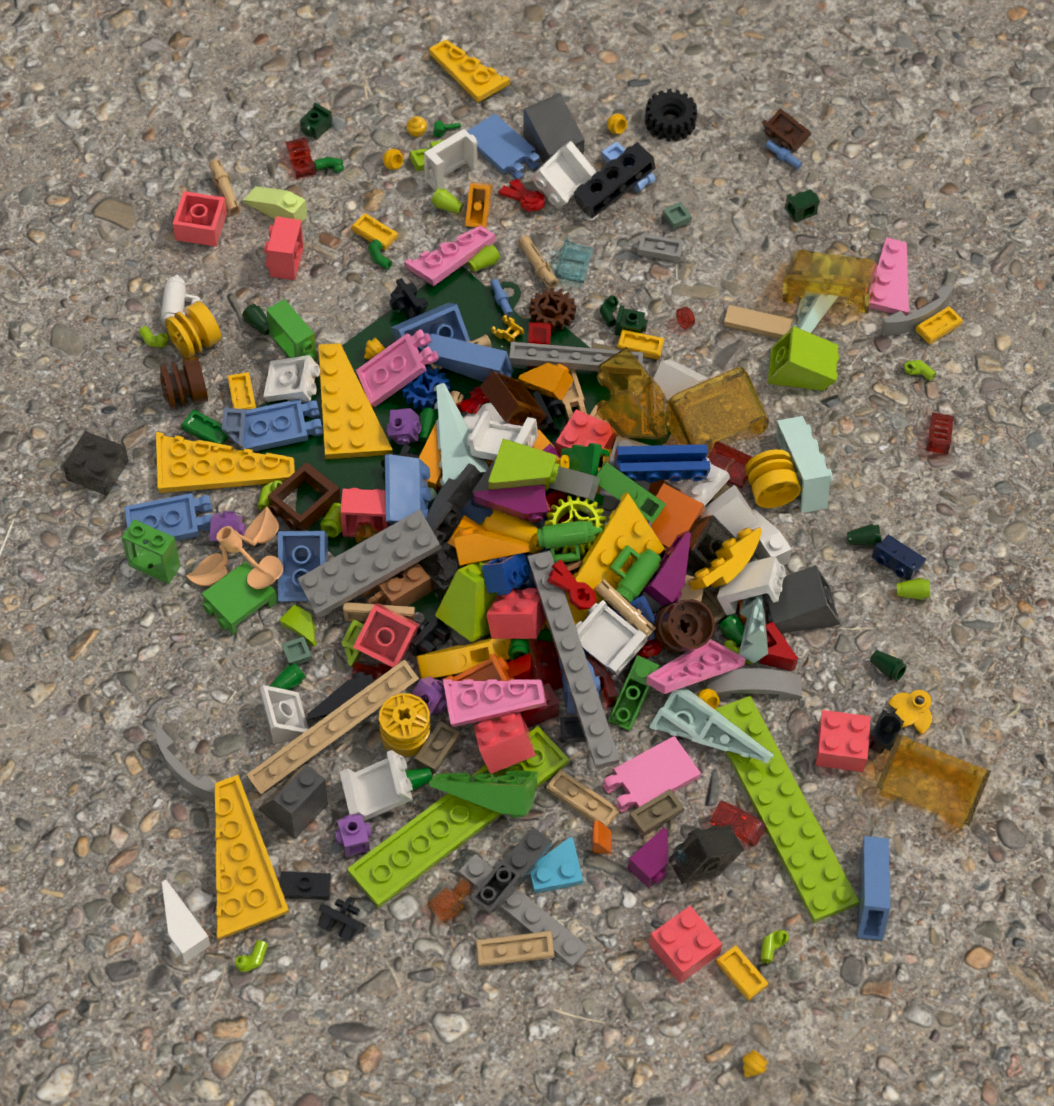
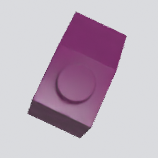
M665 827L662 828L629 858L628 869L648 888L655 883L657 885L660 884L667 876L668 830Z

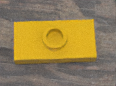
M366 213L352 225L353 232L371 243L374 239L379 240L382 243L381 249L384 251L398 238L396 231Z
M948 306L917 325L915 331L930 345L961 326L963 319Z
M622 329L617 348L632 352H643V357L660 360L665 338Z
M249 372L228 375L233 408L246 410L256 408Z
M736 945L716 959V964L748 1001L768 987L769 983Z

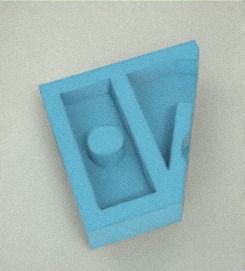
M573 837L562 842L537 862V867L530 874L534 894L583 884Z

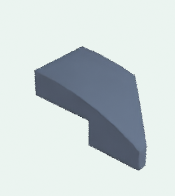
M223 408L222 431L237 446L243 448L246 409Z

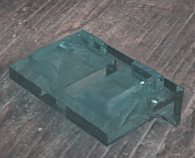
M565 237L555 270L556 278L584 283L594 248L574 244Z

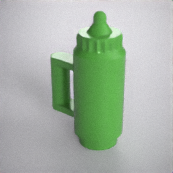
M583 520L545 525L543 528L537 529L539 548L545 547L550 549L554 563H557L560 559L563 563L580 561L579 545L594 541V536L601 533L603 529L593 526L591 521L585 522ZM575 545L576 552L555 554L554 548Z
M626 545L609 567L621 578L617 584L616 591L631 603L633 599L639 596L660 567L661 557L650 549H646L645 552L638 554ZM631 555L636 560L628 571L624 573L620 568Z

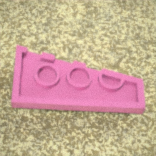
M482 226L476 227L457 236V240L454 242L440 244L439 249L431 253L427 250L421 253L420 258L414 261L411 258L404 261L405 268L435 286L468 262L485 245L489 246L496 241L495 234Z
M886 237L866 307L895 314L900 310L905 316L909 314L907 242Z
M710 639L704 646L687 651L649 674L646 684L666 694L745 666V657Z
M443 679L452 727L547 705L541 680L452 681L451 679Z

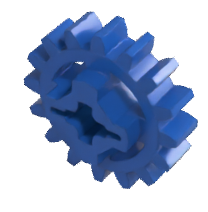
M427 366L425 372L402 388L403 398H406L407 404L413 403L414 409L418 408V406H421L422 410L426 407L434 409V405L437 402V392L434 391V387L445 383L450 393L449 379H446L444 372L439 374V368L432 371L430 366Z

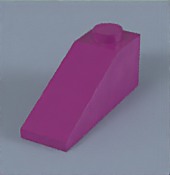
M544 485L474 491L475 503L522 520L529 519V522H539L547 517Z
M688 531L677 535L659 563L660 567L643 589L645 593L661 606L676 603L682 595L680 591L685 585L691 533Z

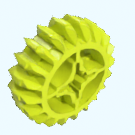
M567 496L566 503L562 499L558 501L560 507L556 505L551 506L553 512L547 513L549 520L545 521L544 524H558L560 518L569 513V519L562 523L573 522L574 518L575 521H591L593 526L601 527L604 530L607 517L602 516L604 513L602 508L597 509L598 503L596 501L589 505L590 500L587 498L583 502L580 496H576V501H572V497ZM577 511L584 512L588 514L591 518L581 517L580 515H578ZM594 541L579 545L581 557L585 556V550L589 551ZM575 545L554 548L556 551L563 548L562 553H568V551L576 552Z

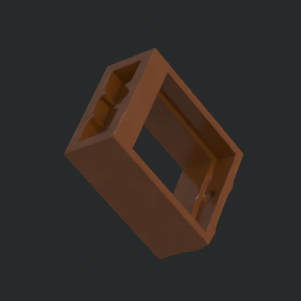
M492 371L480 386V389L502 419L509 424L523 426L527 417L536 419L538 427L547 416L524 384L517 379Z
M308 462L268 495L269 509L276 517L280 516L285 520L289 528L292 530L296 529L297 531L308 530L329 511L333 503H338L341 500L340 488ZM305 482L322 497L302 515H299L283 500Z

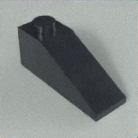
M366 671L352 674V679L347 680L306 715V719L311 720L332 713L373 683L372 674L366 675Z

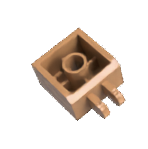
M419 562L360 594V596L365 598L376 591V594L371 596L366 604H381L384 602L386 605L407 607L431 593V578Z

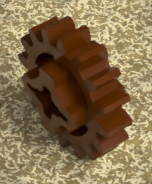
M551 288L550 292L542 289V294L535 293V299L531 298L529 306L531 320H536L538 323H551L552 331H555V327L563 330L564 324L570 326L571 320H575V299H569L570 293L568 292L562 294V289H559L558 292H554V288Z

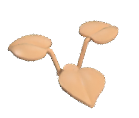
M266 507L245 531L244 536L236 530L234 531L230 526L220 529L216 538L221 543L219 548L222 554L215 553L205 558L194 571L186 575L187 578L199 586L214 585L225 577L228 572L225 567L229 562L227 552L237 553L240 551L255 567L247 576L249 586L253 589H263L273 584L283 573L282 562L275 556H266L257 564L242 548V540L246 544L255 546L257 542L260 544L267 543L276 535L279 524L270 509Z

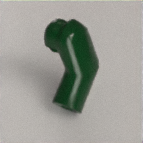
M613 295L604 300L599 310L607 327L614 326L616 322L613 313L617 308L619 300Z

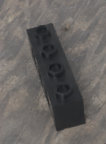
M638 142L633 146H629L618 158L611 160L604 169L596 172L585 184L577 187L573 192L576 204L593 219L656 169L654 157Z

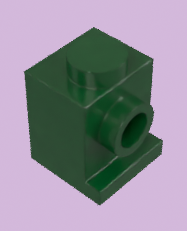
M316 102L313 104V108L300 119L301 131L306 136H310L315 140H318L332 126L331 111Z
M811 189L799 192L795 196L788 194L785 210L794 222L797 223L816 215L820 200L818 195L813 193Z
M620 305L615 322L614 335L620 336L622 329L637 333L646 332L648 319H645V313L624 309V306Z

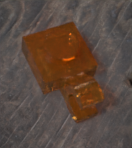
M463 879L455 886L452 892L445 887L428 902V907L446 924L464 908L461 900L471 892V885Z

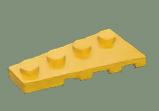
M446 39L429 48V54L477 103L510 85V78L498 75L497 70L492 67H485L481 64L480 60L467 56L464 50Z

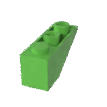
M607 462L604 463L596 477L600 478L599 486L620 500L623 493H628L644 518L651 523H654L666 506L661 499Z
M637 655L610 715L609 722L629 731L631 730L653 690V687L646 684L647 676L663 666Z

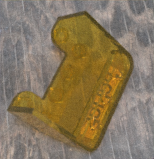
M625 347L599 364L597 379L603 387L606 386L610 390L611 399L607 402L604 400L598 402L597 413L602 420L608 421L613 433L623 438L661 439L667 435L665 394L630 350Z

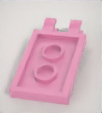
M421 329L415 332L413 336L406 333L356 370L370 405L376 407L425 372V364L434 363L439 359L435 350L432 352L429 346L420 353L417 349L431 342L428 333L424 335Z
M673 736L613 768L614 775L603 779L605 784L602 787L607 794L612 793L621 786L624 788L627 794L616 799L618 803L615 805L620 809V813H623L633 806L641 807L669 789L672 792L679 790L699 779L701 772L676 737Z

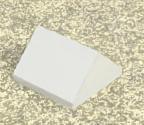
M669 359L661 361L648 392L687 411L708 382V378Z
M735 485L707 505L702 517H699L701 525L721 548L724 541L730 538L735 539L738 537L737 533L740 530L751 527L759 521Z
M266 685L260 687L262 703L273 744L296 739L309 729L299 692Z

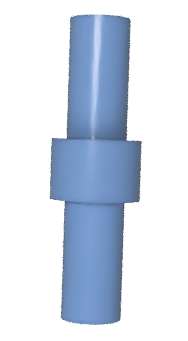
M771 140L766 143L765 147L775 153L781 161L788 162L796 169L802 166V162L792 156L791 152L785 147L781 148Z
M493 279L490 284L495 293L494 298L497 304L501 306L504 315L510 317L513 315V312L508 303L509 297L506 291H503L498 279Z

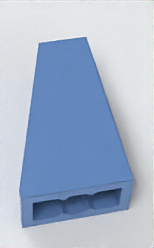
M431 334V342L424 346V348L429 346L431 351L435 350L439 356V359L432 364L484 382L492 371L509 377L513 374V368L507 351L436 334Z
M864 836L860 852V902L858 905L857 938L883 940L890 912L888 838Z

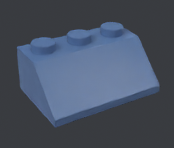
M446 303L390 327L395 341L406 333L413 336L415 332L421 329L424 335L428 333L430 337L431 334L471 342L457 304ZM424 346L417 348L419 353L424 349Z
M391 454L385 455L386 521L390 525L397 523L418 510H421L425 519L427 518L429 512L428 501L431 499V493L428 488L430 469L419 458Z

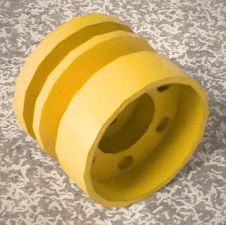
M196 301L185 307V315L181 312H176L174 317L169 316L165 319V326L173 344L186 359L194 357L195 353H201L202 345L210 348L222 339L221 331L214 316L201 301Z
M777 449L768 450L757 454L747 462L745 472L752 486L751 490L758 506L762 508L781 507L795 500L801 493L802 488L798 476L794 472L795 468L788 452Z
M400 693L391 696L383 703L379 711L380 739L384 748L388 751L393 750L403 757H411L417 755L430 736V711L427 704L420 697L413 694Z

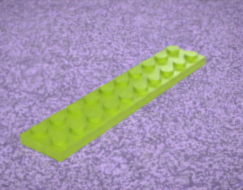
M751 696L716 708L715 710L774 755L766 764L758 759L740 756L741 754L725 751L813 923L858 906L859 899Z
M537 726L529 732L536 756L494 772L492 775H506L508 770L538 771L536 788H538L560 769L567 766L570 759ZM485 765L470 777H474L477 774H482L483 772L489 770ZM447 793L347 868V873L379 909L502 814Z

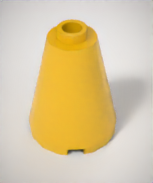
M492 509L494 511L490 517L487 516L484 520L483 527L488 532L529 542L530 551L525 553L537 554L544 548H539L538 528L528 520H522Z

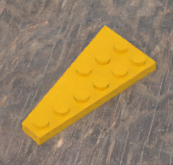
M341 343L318 345L325 459L392 455L393 449Z
M156 432L157 484L159 493L262 485L276 480L284 482L295 473L293 457L266 453L265 455L253 453V450L244 448V451L237 450L229 445L203 440L195 442L184 440V437L175 435L174 438L164 436V433Z
M623 493L618 507L609 516V522L604 530L598 534L584 557L581 568L573 575L577 582H584L593 590L604 579L616 590L621 578L609 567L626 545L638 554L645 552L646 549L660 554L665 549L628 493ZM630 555L620 570L626 573L636 559ZM594 590L596 596L595 603L599 604L602 600L605 602L606 600ZM566 591L565 596L576 625L579 621H583L589 616L587 614L589 610H578L576 606L570 603L568 592Z
M239 775L215 783L218 940L290 913Z

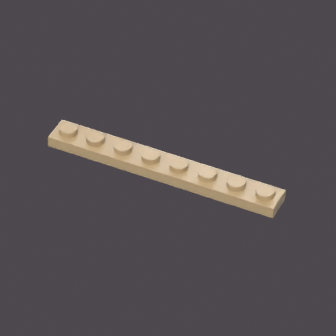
M404 659L246 774L261 795L379 709L391 696L399 694L419 678Z

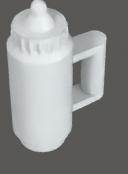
M179 275L169 278L164 288L160 317L164 326L165 319L169 316L174 317L176 312H181L185 315V302L192 304L200 301V297L186 294L185 281Z

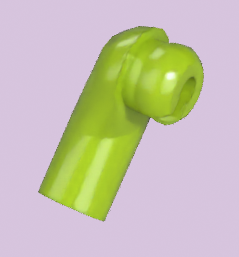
M147 326L139 329L138 332L147 346L164 348L168 345L169 336L166 333H159L155 336Z
M911 360L904 364V371L909 375H923L927 380L931 381L937 374L921 360Z

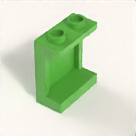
M246 561L202 593V606L209 615L213 614L217 618L220 627L225 631L228 629L233 635L237 632L236 626L266 604L271 608L277 603L276 591L271 586L263 589H253L249 586L247 576L253 568Z

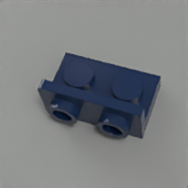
M889 534L881 543L875 545L872 558L878 564L886 566L894 571L898 577L904 578L907 581L912 580L926 562V558Z

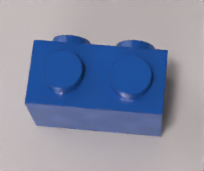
M524 553L495 558L482 565L487 593L497 592V595L509 594L512 588L522 586V582L530 578V568Z

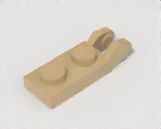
M569 369L568 371L574 380L562 400L565 405L567 421L573 415L571 407L578 406L579 411L587 414L584 396L575 369Z

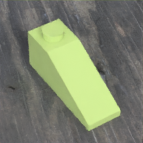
M255 186L243 199V203L273 219H276L277 216L303 221L307 217L306 200L287 190Z

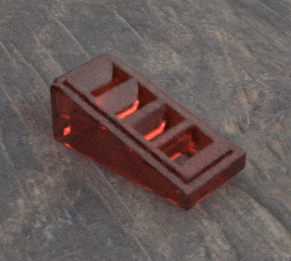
M932 412L926 451L948 455L954 416ZM935 425H936V426L947 427V429L935 427Z

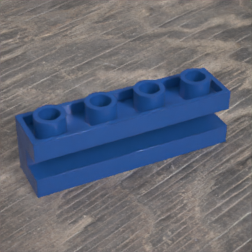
M707 444L617 446L614 454L615 468L635 482L646 481L654 483L659 480H669L670 482L692 480L697 482L706 479L711 470L710 461L706 459L709 453Z

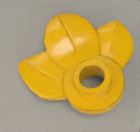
M915 690L910 694L901 692L890 699L888 704L896 709L895 713L904 721L901 728L914 724L920 734H924L929 729L932 723V714L929 710L932 700L926 691ZM922 698L924 700V703L918 705L916 704L915 699Z

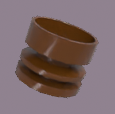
M197 356L183 359V370L180 371L175 362H171V373H168L166 364L160 365V384L164 399L169 404L171 411L177 409L175 399L178 398L182 408L186 406L185 397L190 396L194 405L208 402L206 385Z
M695 599L682 600L662 608L656 615L653 624L656 627L654 636L658 643L665 650L673 653L686 652L704 646L713 636L715 628L714 617L710 609L704 603Z

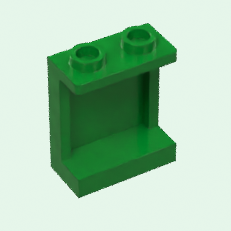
M589 443L586 447L572 445V448H562L561 456L567 455L569 457V469L596 476L600 457L609 456L610 451L602 449L600 444ZM566 494V496L572 497V501H576V496ZM596 494L594 501L590 500L589 505L595 501L598 503V506L603 505L604 496Z

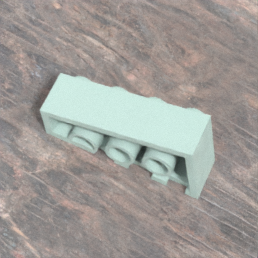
M803 416L777 420L776 439L779 448L790 454L795 468L794 472L798 476L802 488L798 496H801V504L799 505L801 513L827 509L830 482L833 481L831 470L826 467L824 455L819 452L817 440L812 437L810 425L806 424Z

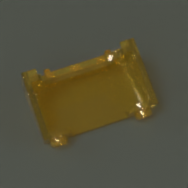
M806 250L795 251L783 279V302L794 304L797 296L800 295V298H804L806 292L847 297V304H852L853 302L858 306V312L869 313L877 276V264L869 258Z
M736 367L673 395L667 403L664 423L680 445L707 444L709 452L707 456H709L713 443L747 428L752 434H761L768 428L769 419L749 374L743 367Z
M898 734L876 788L881 790L879 795L891 800L895 796L950 818L949 824L963 829L964 824L970 826L991 771L923 745L920 742H914V740Z

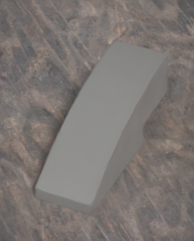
M559 466L555 484L550 483L548 489L594 501L600 478Z

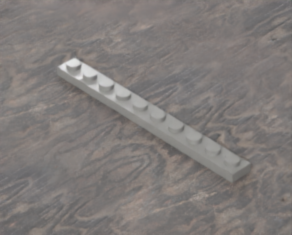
M551 551L527 556L531 574L594 767L599 769L619 764L620 759L564 590L547 582L549 573L554 570L551 567L554 564Z

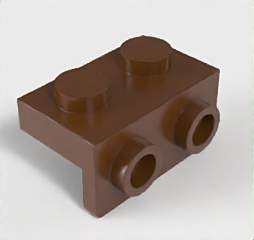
M781 108L768 122L765 119L761 122L765 128L763 131L771 139L777 138L779 140L778 143L782 147H785L787 150L791 149L793 152H796L811 135L807 128Z

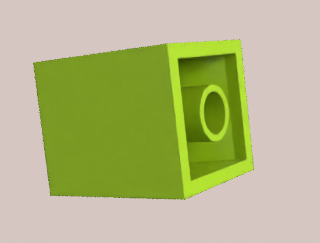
M793 326L771 347L767 383L824 391L831 384H834L838 377L836 370L839 361V345Z
M503 438L488 481V490L544 485L545 490H548L550 483L555 484L560 464L556 463L557 455Z
M487 561L474 562L457 570L435 614L437 618L471 642L490 633L486 614L495 600L497 592L487 593L482 565L487 563Z

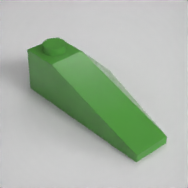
M508 770L506 775L494 776L489 771H486L474 777H470V774L467 772L436 774L429 781V784L433 788L498 813L510 814V817L520 818L527 815L533 807L538 771Z

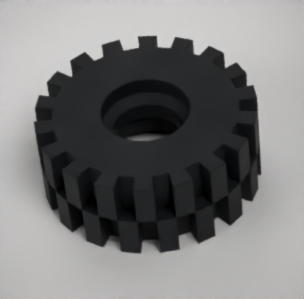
M667 89L666 93L661 90L658 95L654 93L652 99L649 98L646 104V129L648 131L651 130L652 136L657 134L660 140L666 138L668 142H671V139H674L676 142L679 141L680 137L685 139L687 134L691 135L693 129H695L697 104L693 103L694 99L692 97L688 98L687 93L680 94V90L677 89L675 92ZM671 114L677 116L678 118L668 119L664 116Z

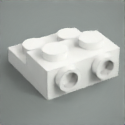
M310 355L270 361L263 395L264 399L267 402L285 399L288 401L300 399L301 403L310 402L312 395H315L317 391L314 381L315 377L320 375L319 365L315 363Z
M710 462L711 470L707 478L702 481H664L666 485L703 503L705 506L730 479L727 471L712 465Z

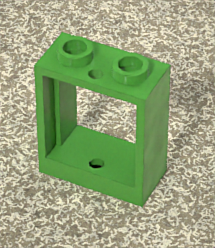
M283 299L266 309L269 336L288 358L310 355L314 361L317 360L315 333L289 303Z
M135 519L132 521L122 536L128 565L169 584L181 567L175 537Z

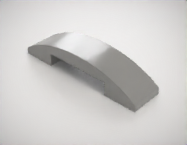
M950 283L935 291L931 303L907 316L900 310L885 318L880 333L883 336H890L914 331L917 325L947 307L955 285Z
M743 668L734 669L706 679V689L714 690L719 698H730L731 694H778V699H802L801 676L786 671Z
M159 726L156 727L155 733L160 754L172 776L194 795L215 803V784L206 774L197 780L174 756L177 753L174 741Z

